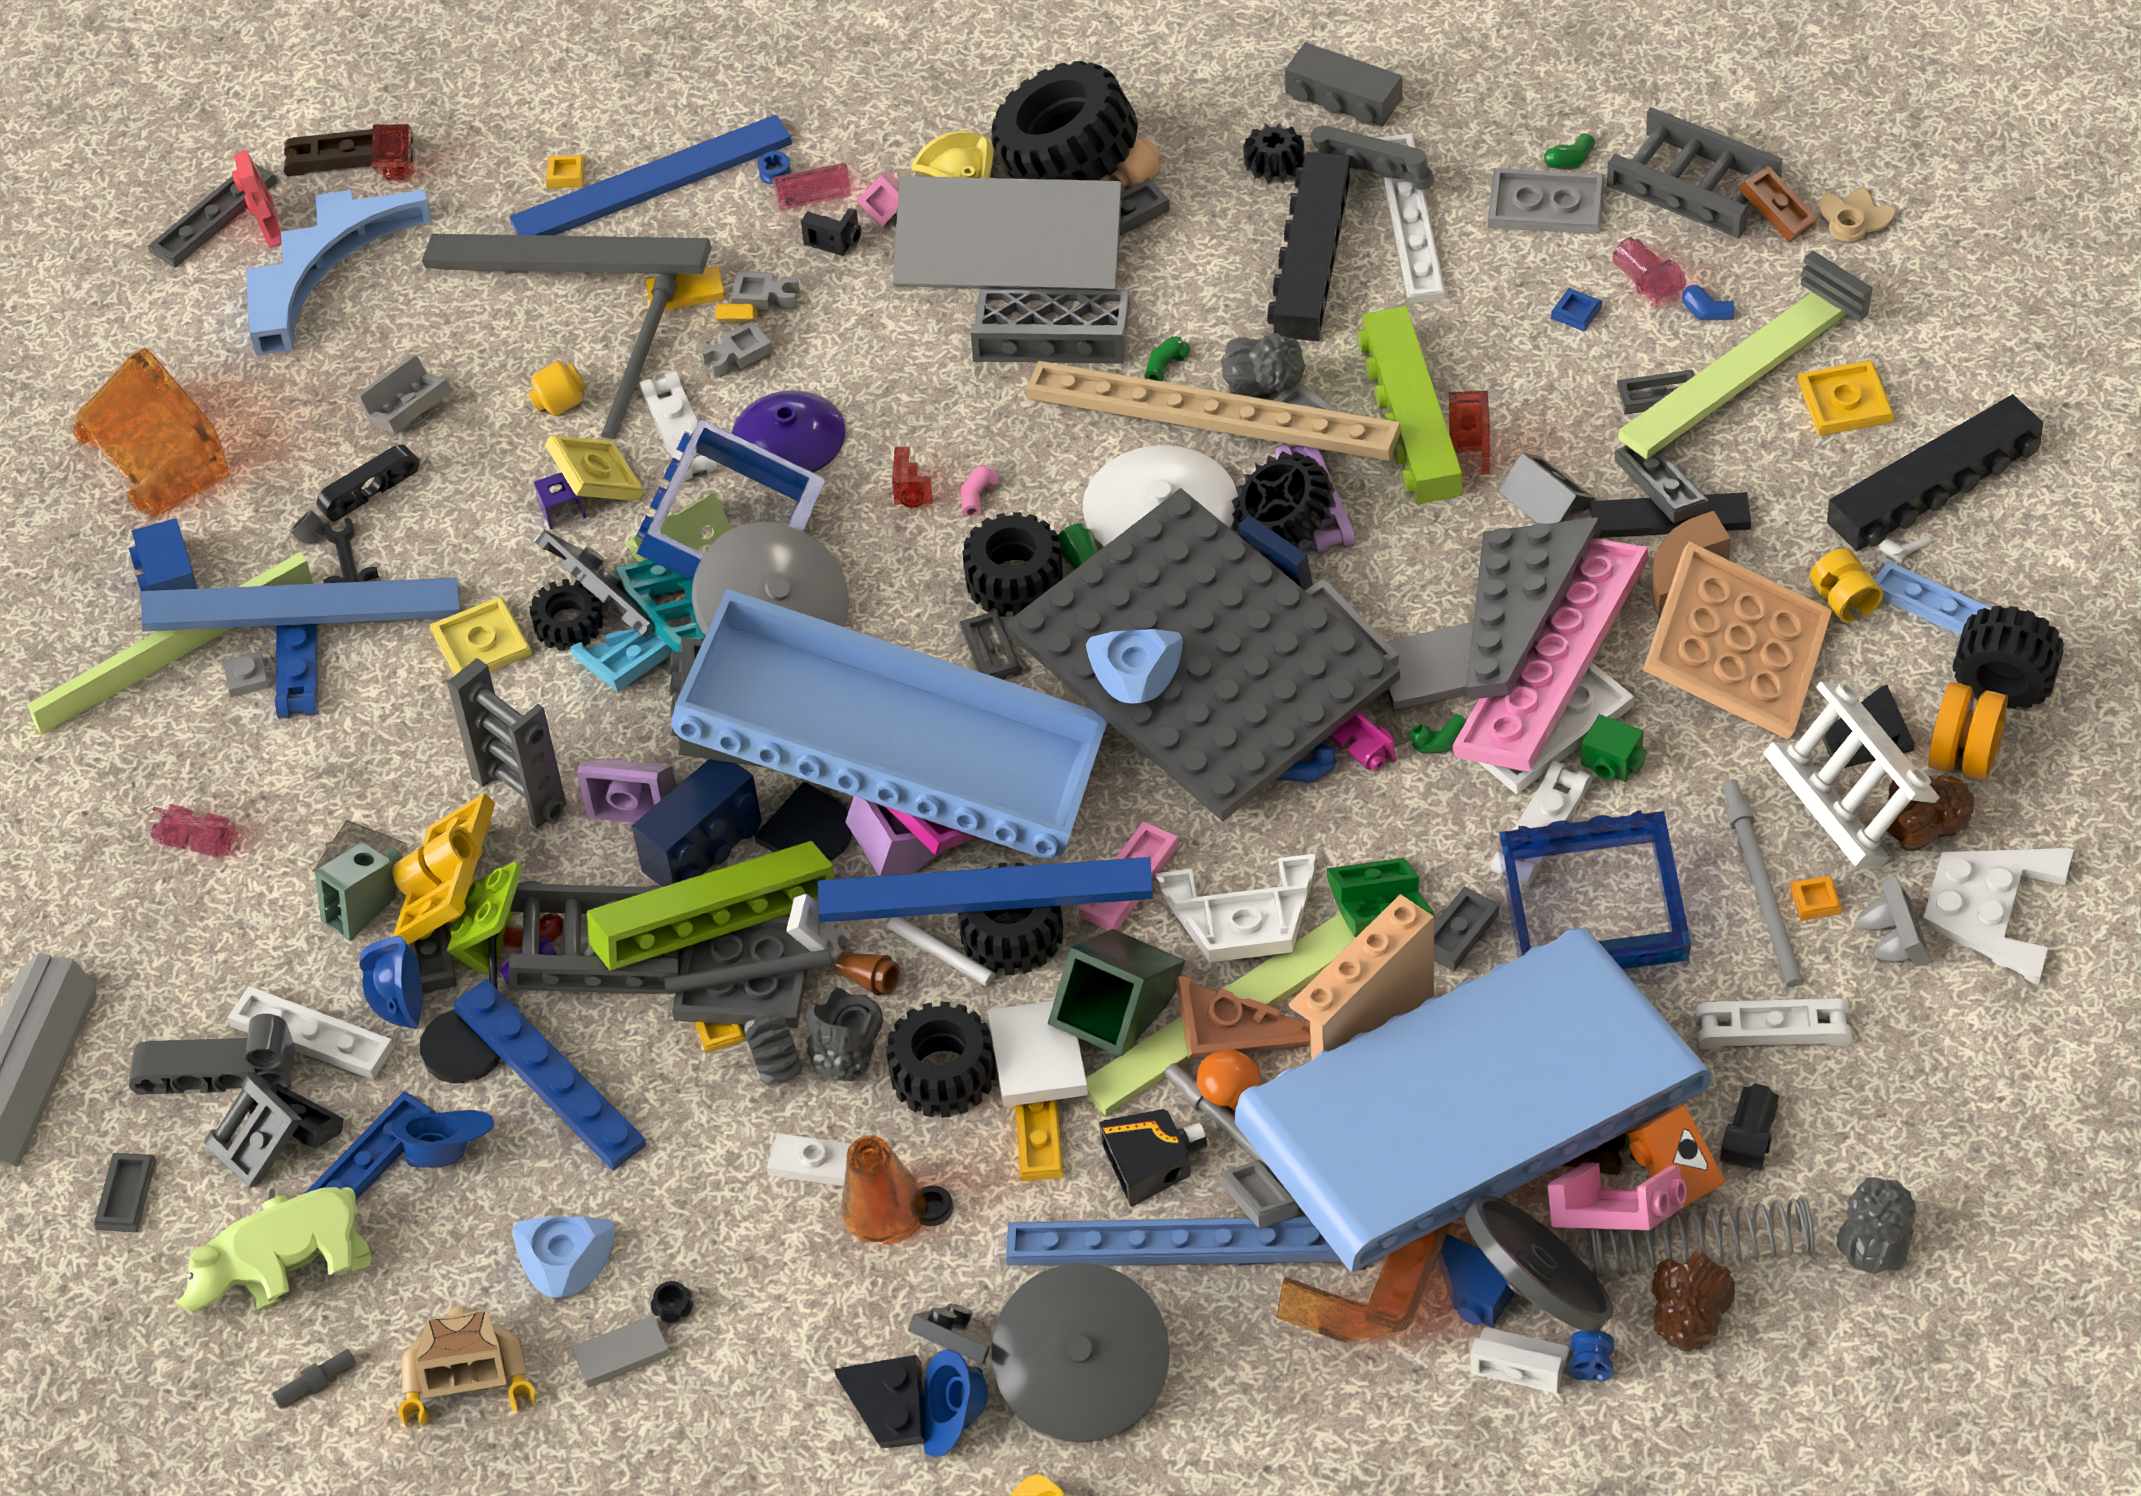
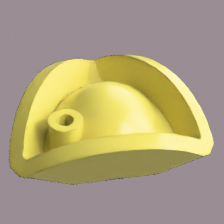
M970 131L949 132L930 141L914 159L911 170L921 177L990 178L994 147L991 139L984 135Z

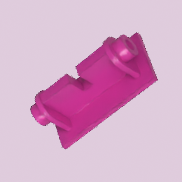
M1362 710L1329 736L1341 748L1352 739L1355 740L1347 748V753L1367 770H1381L1386 763V757L1391 762H1396L1395 741L1392 735L1382 726L1376 728L1371 724Z

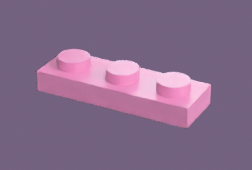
M1143 821L1115 859L1150 857L1153 882L1156 878L1155 873L1161 872L1179 847L1178 836ZM1139 900L1081 904L1078 908L1079 916L1081 919L1103 929L1118 930Z

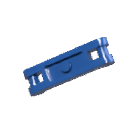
M304 624L303 626L290 627V625L276 626L275 709L278 719L290 718L291 713L304 712L306 716L318 714L317 624ZM303 694L300 697L290 698V695Z

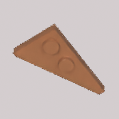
M1178 976L1176 987L1189 1059L1207 1057L1220 1050H1237L1241 1053L1311 1046L1309 1020L1306 1019L1303 1022L1280 1014V1009L1249 998L1240 999L1227 990L1219 988L1216 991L1191 982L1192 978Z

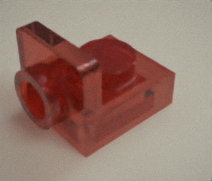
M409 124L373 125L372 168L378 175H383L384 180H404L405 174L415 173V167L411 164L412 127Z
M895 447L892 476L894 505L917 508L922 504H933L931 477L919 476L918 462H911L910 447Z

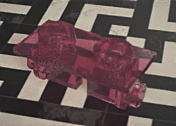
M170 804L168 810L153 807V811L161 816L160 823L153 825L151 837L156 839L157 843L186 850L189 837L194 836L190 848L191 851L218 858L219 855L227 856L231 850V841L228 840L229 834L239 835V832L228 825L229 819L216 814L206 813L205 818L192 816V810Z

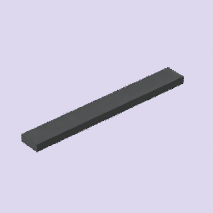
M432 234L422 262L425 268L444 270L703 274L712 246L709 238Z

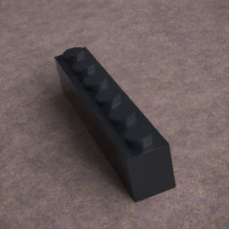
M1306 152L1303 167L1297 166L1295 189H1298V193L1291 194L1289 213L1293 215V219L1286 220L1284 228V242L1288 243L1287 247H1281L1279 252L1278 267L1282 269V273L1275 274L1273 297H1276V302H1269L1267 324H1272L1274 333H1278L1281 336L1293 337L1296 340L1319 342L1351 179L1350 155Z
M2012 394L1829 499L1827 523L1856 552L1868 545L1875 547L1886 538L1888 533L1899 527L1901 529L1910 527L1919 515L1930 509L1932 511L1941 509L1948 499L1955 494L1970 492L1986 476L2001 474L2017 458L2032 456L2041 445L2043 421Z

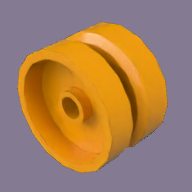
M1949 682L1942 699L1932 737L1928 768L1950 773L1956 767L1962 750H1965L1962 763L1964 776L1987 781L1994 758L1998 755L2004 733L2008 695L1986 690L1981 694L1975 711L1972 713L1974 701L1972 687Z

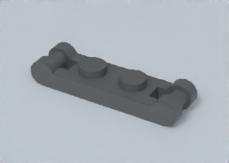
M1324 125L1316 127L1311 132V140L1315 148L1318 149L1317 153L1350 155V168L1364 169L1384 177H1395L1411 181L1418 190L1428 189L1434 183L1432 170L1427 167L1428 160L1426 154L1421 149Z

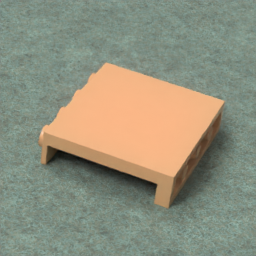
M1400 894L1289 1003L1291 1009L1310 1021L1312 1060L1320 1052L1325 1050L1332 1051L1348 1043L1355 1035L1361 1032L1368 1033L1384 1025L1391 1017L1404 1015L1420 1007L1429 998L1434 997V916Z

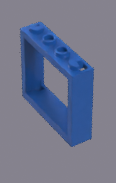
M699 419L693 433L685 431L676 450L683 454L680 460L672 458L663 479L669 481L666 489L659 486L651 502L650 508L656 510L653 518L646 515L636 536L643 540L636 554L693 581L698 564L704 554L661 534L660 530L696 453L796 500V505L787 525L802 531L807 524L826 479L703 419Z

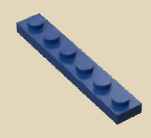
M487 979L454 1001L455 1012L609 1168L615 1170L646 1146V1139Z

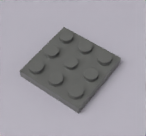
M777 917L686 946L679 975L811 951L786 932L789 917ZM808 969L676 993L672 1009L674 1021L745 1025L746 1022L755 1019V1016L766 1012L769 1014L779 1011L784 1015L789 1028H798Z

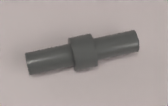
M346 1349L319 1366L314 1363L300 1371L301 1376L273 1392L271 1395L277 1406L281 1409L309 1391L315 1394L328 1386V1380L357 1364L351 1351Z

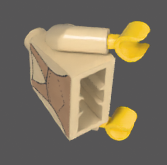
M465 1306L452 1308L448 1316L428 1320L425 1323L422 1336L412 1343L402 1357V1393L407 1394V1399L400 1404L398 1415L404 1425L408 1426V1415L416 1410L419 1411V1422L422 1427L427 1424L429 1413L420 1401L421 1393L423 1398L497 1387L507 1385L506 1379H511L512 1382L508 1391L511 1408L518 1412L515 1397L521 1393L528 1394L531 1397L532 1407H534L536 1402L535 1389L531 1383L524 1379L527 1369L518 1338L501 1324H492L487 1311L472 1312V1310Z

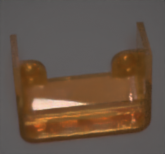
M1453 1221L1388 1254L1368 1305L1343 1298L1285 1276L1281 1287L1276 1318L1341 1342H1353L1407 1329L1414 1321Z

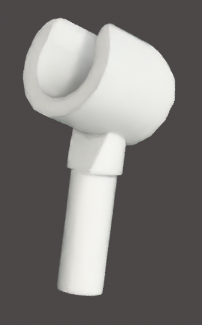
M1925 536L1901 546L1891 539H1886L1879 548L1896 561L1902 563L1907 555L1930 545L1931 539ZM1879 555L1877 557V559L1884 564H1886L1887 561L1892 562L1882 555Z

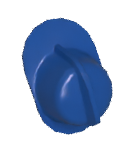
M460 1110L436 1114L413 1113L394 1120L390 1129L392 1135L403 1142L407 1165L411 1167L437 1168L458 1162L465 1153L467 1143L491 1131L494 1126V1120L488 1113L477 1110Z
M950 1349L939 1351L932 1358L925 1378L923 1404L926 1443H923L925 1453L933 1457L944 1456L954 1448L961 1437L963 1429L968 1428L983 1413L988 1396L982 1370L978 1367L967 1365L959 1353Z

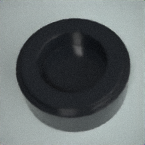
M926 1186L919 1189L913 1194L909 1204L914 1220L925 1226L940 1225L947 1221L953 1212L951 1195L946 1189L939 1186Z

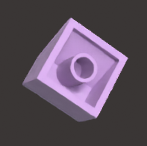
M593 758L579 765L577 770L587 818L635 823L676 788L672 765H663L657 762L640 763L615 758L609 760Z
M856 796L853 797L845 822L878 876L916 872L939 855L932 853L885 806Z

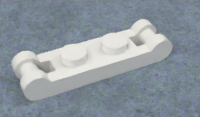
M672 371L664 374L665 378L653 382L651 379L639 382V385L671 459L680 460L683 453L676 450L685 431L693 433L698 421L684 393L677 372ZM670 392L672 395L660 400L658 399L659 395ZM696 453L699 457L693 459L684 481L693 479V474L705 470L707 474L717 471V462Z
M1553 761L1547 770L1545 779L1502 849L1496 852L1492 860L1491 871L1502 876L1504 873L1517 877V882L1529 886L1590 787L1592 775L1582 771L1576 774L1566 770V765ZM1558 785L1570 788L1568 794L1556 790ZM1517 854L1527 859L1524 860V862H1521L1519 860L1514 859V857Z
M1844 999L1705 1002L1696 1007V1020L1701 1025V1030L1698 1032V1044L1701 1049H1721L1723 1046L1829 1044L1830 1046L1850 1045L1853 1041L1852 1028L1847 1024V1020L1850 1018L1849 1002ZM1818 1019H1826L1830 1023L1818 1024ZM1720 1022H1731V1026H1718Z

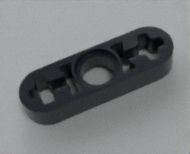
M395 445L325 487L318 495L316 505L330 521L335 522L367 503L369 497L379 491L383 493L415 474L419 469L420 461L406 445ZM375 477L371 485H369L365 489H362L363 485L369 479Z

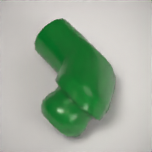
M1582 133L1574 145H1556L1548 149L1544 154V162L1550 168H1579L1593 149L1595 140L1591 135Z
M1173 336L1160 344L1150 353L1145 379L1162 382L1167 363L1172 357L1177 361H1184V358H1187L1190 352L1189 343L1182 341V338L1179 336Z

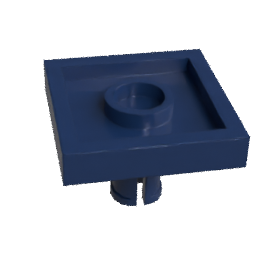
M1250 515L1238 525L1240 537L1303 590L1313 585L1307 554Z

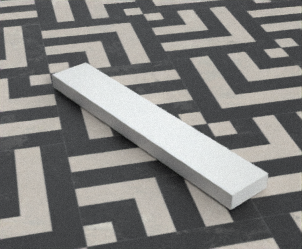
M1413 133L1378 137V139L1415 148ZM1383 176L1408 304L1445 300V289L1425 191L1416 189L1411 181Z

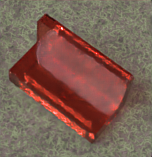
M1488 390L1449 392V435L1455 452L1480 451L1482 475L1490 474Z

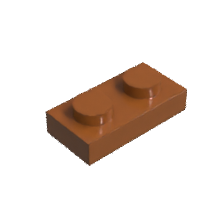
M1769 165L1746 179L1739 188V191L1788 242L1805 233L1819 219Z

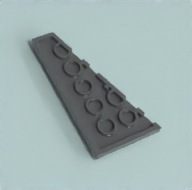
M1599 517L1548 524L1538 523L1532 526L1508 529L1499 528L1483 532L1466 687L1470 699L1510 695L1528 663L1526 656L1533 644H1538L1543 636V625L1546 620H1552L1574 581L1573 572L1579 562H1584L1589 554L1588 545L1591 539L1599 536L1602 530Z

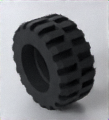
M1073 61L1071 65L1061 63L1055 65V68L1050 70L1045 68L1037 72V76L1030 80L1027 78L1021 82L1020 87L1016 91L1012 90L1006 96L1005 104H1000L996 111V118L993 119L991 141L1012 179L1101 181L1100 179L1104 176L1113 174L1117 170V165L1120 162L1124 163L1129 156V148H1133L1136 141L1138 120L1112 72L1091 62L1087 64L1083 61Z

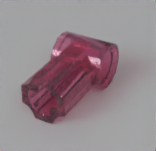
M1630 236L1621 241L1619 247L1613 252V263L1635 282L1638 294L1640 296L1644 294L1652 302L1651 306H1655L1683 290L1686 286L1684 273L1678 264L1671 259L1663 262L1639 239H1633Z

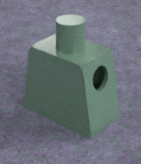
M359 843L315 871L321 922L351 941L395 899L392 870L394 864L404 858L402 854L394 847H389L384 852L379 853L366 843Z

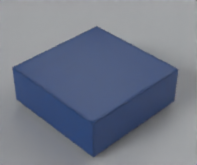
M1568 288L1551 311V319L1585 332L1601 310L1602 300Z

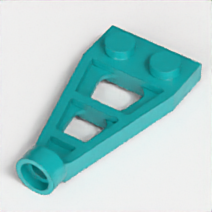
M650 560L615 567L616 573L622 578L620 585L625 594L655 625L654 631L673 651L679 652L682 637L704 640L705 635L697 622L693 609L692 580ZM673 591H685V599L657 605L650 598ZM690 615L692 623L671 628L667 623L669 620Z

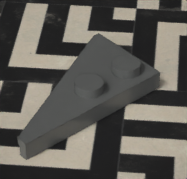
M543 530L535 543L543 550H547L564 559L565 561L561 565L564 569L577 578L581 584L603 603H607L610 599L623 614L621 619L641 636L648 638L655 629V625L625 594L620 585L622 578L610 568L602 565L605 559L588 546L582 550Z

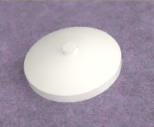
M1172 445L1142 447L1117 456L1094 475L1084 495V523L1087 529L1092 530L1096 546L1101 550L1182 488L1233 531L1236 522L1232 516L1235 509L1231 501L1238 497L1237 490L1227 471L1218 462L1201 452Z

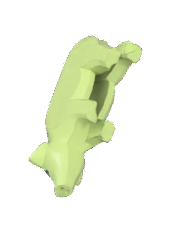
M337 1187L320 1188L288 1200L286 1195H281L262 1204L264 1210L238 1220L205 1245L195 1248L190 1255L187 1289L183 1297L175 1303L193 1314L220 1300L233 1285H242L255 1297L258 1311L280 1302L278 1297L290 1292L286 1273L305 1267L314 1261L318 1255H323L326 1259L329 1276L340 1274L350 1269L354 1273L369 1267L372 1261L370 1249L367 1242L356 1230L358 1209L355 1203L354 1190L349 1187L341 1189Z

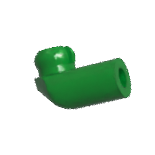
M1455 714L1441 730L1431 731L1429 726L1417 725L1412 728L1409 735L1412 746L1422 754L1448 752L1453 747L1467 720L1461 715Z

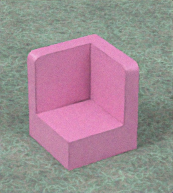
M886 169L856 200L881 226L897 212L899 180Z

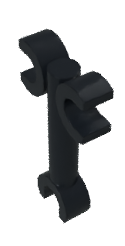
M345 518L346 527L340 532L333 531L330 522L325 523V534L328 541L336 546L343 578L340 576H330L323 580L324 583L366 582L379 578L377 567L372 566L364 568L358 574L350 542L355 534L352 520Z

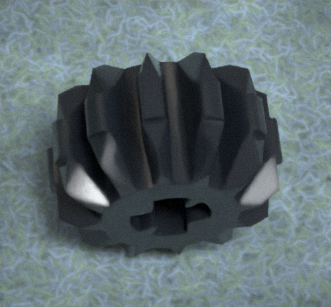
M1265 123L1262 130L1252 129L1250 137L1245 139L1243 145L1244 164L1246 170H1252L1254 179L1265 175V179L1269 184L1273 176H1278V179L1284 183L1286 173L1295 177L1297 166L1303 167L1305 160L1304 141L1301 135H1297L1294 127L1283 129L1281 123L1276 127H1270Z

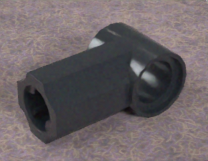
M1754 1083L1752 1086L1743 1087L1733 1124L1728 1123L1725 1131L1720 1161L1761 1171L1764 1170L1765 1153H1768L1772 1137L1770 1131L1779 1103V1095L1774 1093L1769 1086Z

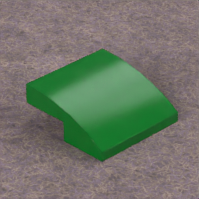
M1405 858L1327 868V879L1334 899L1354 937H1357L1400 894L1434 916V911L1418 892L1419 876Z

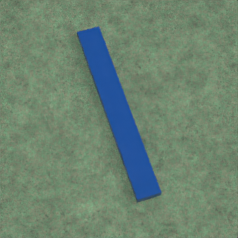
M777 114L511 215L509 216L510 223L517 235L555 236L758 158L767 152L792 144L791 136Z
M1150 857L818 880V915L820 923L1153 899Z

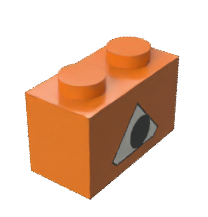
M1685 1105L1669 1108L1627 1133L1632 1142L1630 1150L1633 1157L1641 1166H1645L1650 1177L1655 1176L1669 1166L1680 1167L1681 1179L1685 1181L1687 1189L1684 1207L1726 1183Z

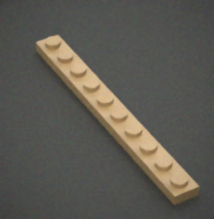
M1038 361L1026 387L1028 399L1390 461L1401 434L1400 422L1043 361Z

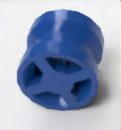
M1581 1330L1574 1333L1570 1338V1350L1574 1353V1356L1569 1360V1374L1577 1380L1592 1381L1593 1379L1596 1381H1606L1610 1379L1613 1375V1362L1609 1359V1356L1614 1352V1338L1604 1331L1590 1333Z

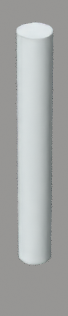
M902 917L890 919L888 923L889 930L987 987L995 978V972Z

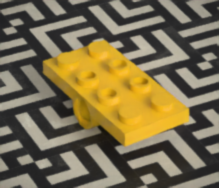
M485 793L429 826L422 847L394 864L392 870L394 881L406 897L393 937L401 936L408 945L418 939L424 940L436 928L446 922H455L465 911L466 896L475 879L473 874L477 861L483 853L482 845L485 835L492 824L490 819L495 802Z

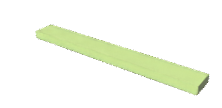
M1811 292L1619 429L1618 439L1645 459L1650 458L1847 314Z
M297 553L238 587L312 584L313 580L307 560L301 553ZM231 628L157 631L28 703L27 706L34 725L42 735Z
M1340 912L1297 940L1293 952L1274 955L1223 989L1232 992L1240 999L1249 998L1274 1007L1308 985L1356 937L1350 931ZM1182 1016L1128 1050L1123 1056L1117 1057L1086 1077L1087 1097L1105 1116L1166 1078L1164 1075L1165 1070L1172 1063H1177L1182 1067L1195 1059L1188 1058Z

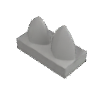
M1897 876L1882 881L1881 885L1885 895L1871 902L1858 916L1854 925L1870 930L1885 929L1896 925V928L1887 933L1876 946L1873 956L1878 959L1901 961L1910 958L1915 966L1932 963L1933 961L1909 894Z

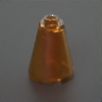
M873 1135L858 1138L850 1145L847 1151L841 1202L843 1222L852 1235L865 1243L870 1241L882 1242L883 1245H894L908 1239L922 1225L921 1219L926 1207L924 1190L884 1139Z

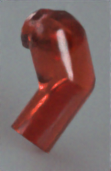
M548 913L540 917L539 939L546 935L550 943H552L562 934L564 920L559 914ZM507 926L503 937L504 946L522 949L523 928Z

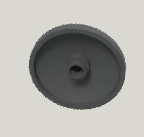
M1480 1195L1466 1210L1465 1222L1472 1237L1489 1262L1516 1294L1528 1299L1538 1308L1558 1320L1585 1332H1598L1611 1319L1614 1313L1613 1305L1602 1284L1587 1265L1547 1227L1515 1205L1491 1195Z
M1074 1263L1053 1267L1039 1273L1024 1283L1011 1296L996 1322L991 1346V1359L999 1390L1008 1406L1021 1421L1040 1434L1053 1439L1067 1442H1093L1113 1437L1128 1430L1149 1412L1158 1399L1166 1381L1170 1361L1168 1334L1161 1313L1154 1301L1140 1285L1126 1275L1111 1268L1088 1263Z

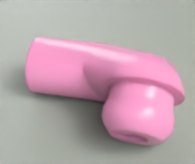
M987 465L976 467L963 483L960 491L962 513L964 516L981 514L980 493L983 488L992 490L994 485L998 484L999 474L996 470L989 469Z

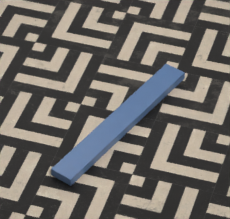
M457 578L140 591L142 632L447 618L460 612Z
M1293 1217L1260 1229L1250 1218L1008 1222L1007 1265L1061 1266L1074 1263H1088L1101 1266L1342 1261L1308 1217Z

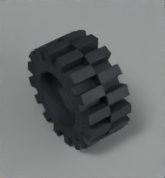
M562 579L563 585L558 587L555 581L549 583V591L542 587L538 591L539 597L534 596L531 600L530 615L534 632L537 635V639L540 642L545 641V645L548 648L552 649L555 643L558 651H565V645H570L571 647L578 642H582L586 646L590 644L589 636L596 639L599 635L598 628L602 629L603 613L599 598L586 587L583 588V584L579 580H575L574 585H570L569 579ZM573 608L581 612L578 617L569 621L553 620V616L564 609Z

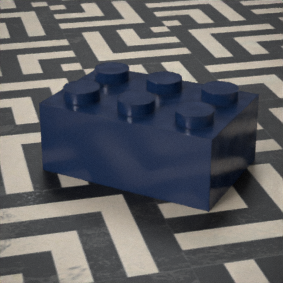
M711 759L703 763L632 825L641 871L657 884L665 887L703 875L713 864L723 863L737 843L743 838L750 839L756 834L762 822L754 776L737 763Z

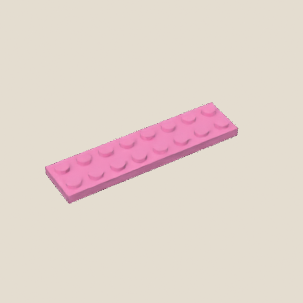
M1598 538L1591 539L1588 545L1589 554L1584 562H1579L1573 572L1574 581L1552 620H1546L1543 625L1541 640L1538 644H1533L1526 656L1528 663L1510 695L1479 698L1453 744L1455 757L1531 772L1649 560L1647 547Z

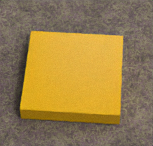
M1873 360L1798 373L1797 375L1798 384L1818 436L1894 422L1893 411Z

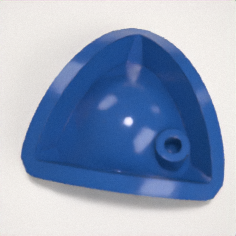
M401 936L389 937L368 945L359 954V966L363 971V992L368 1005L379 1017L389 1023L417 1029L424 1000L417 958Z

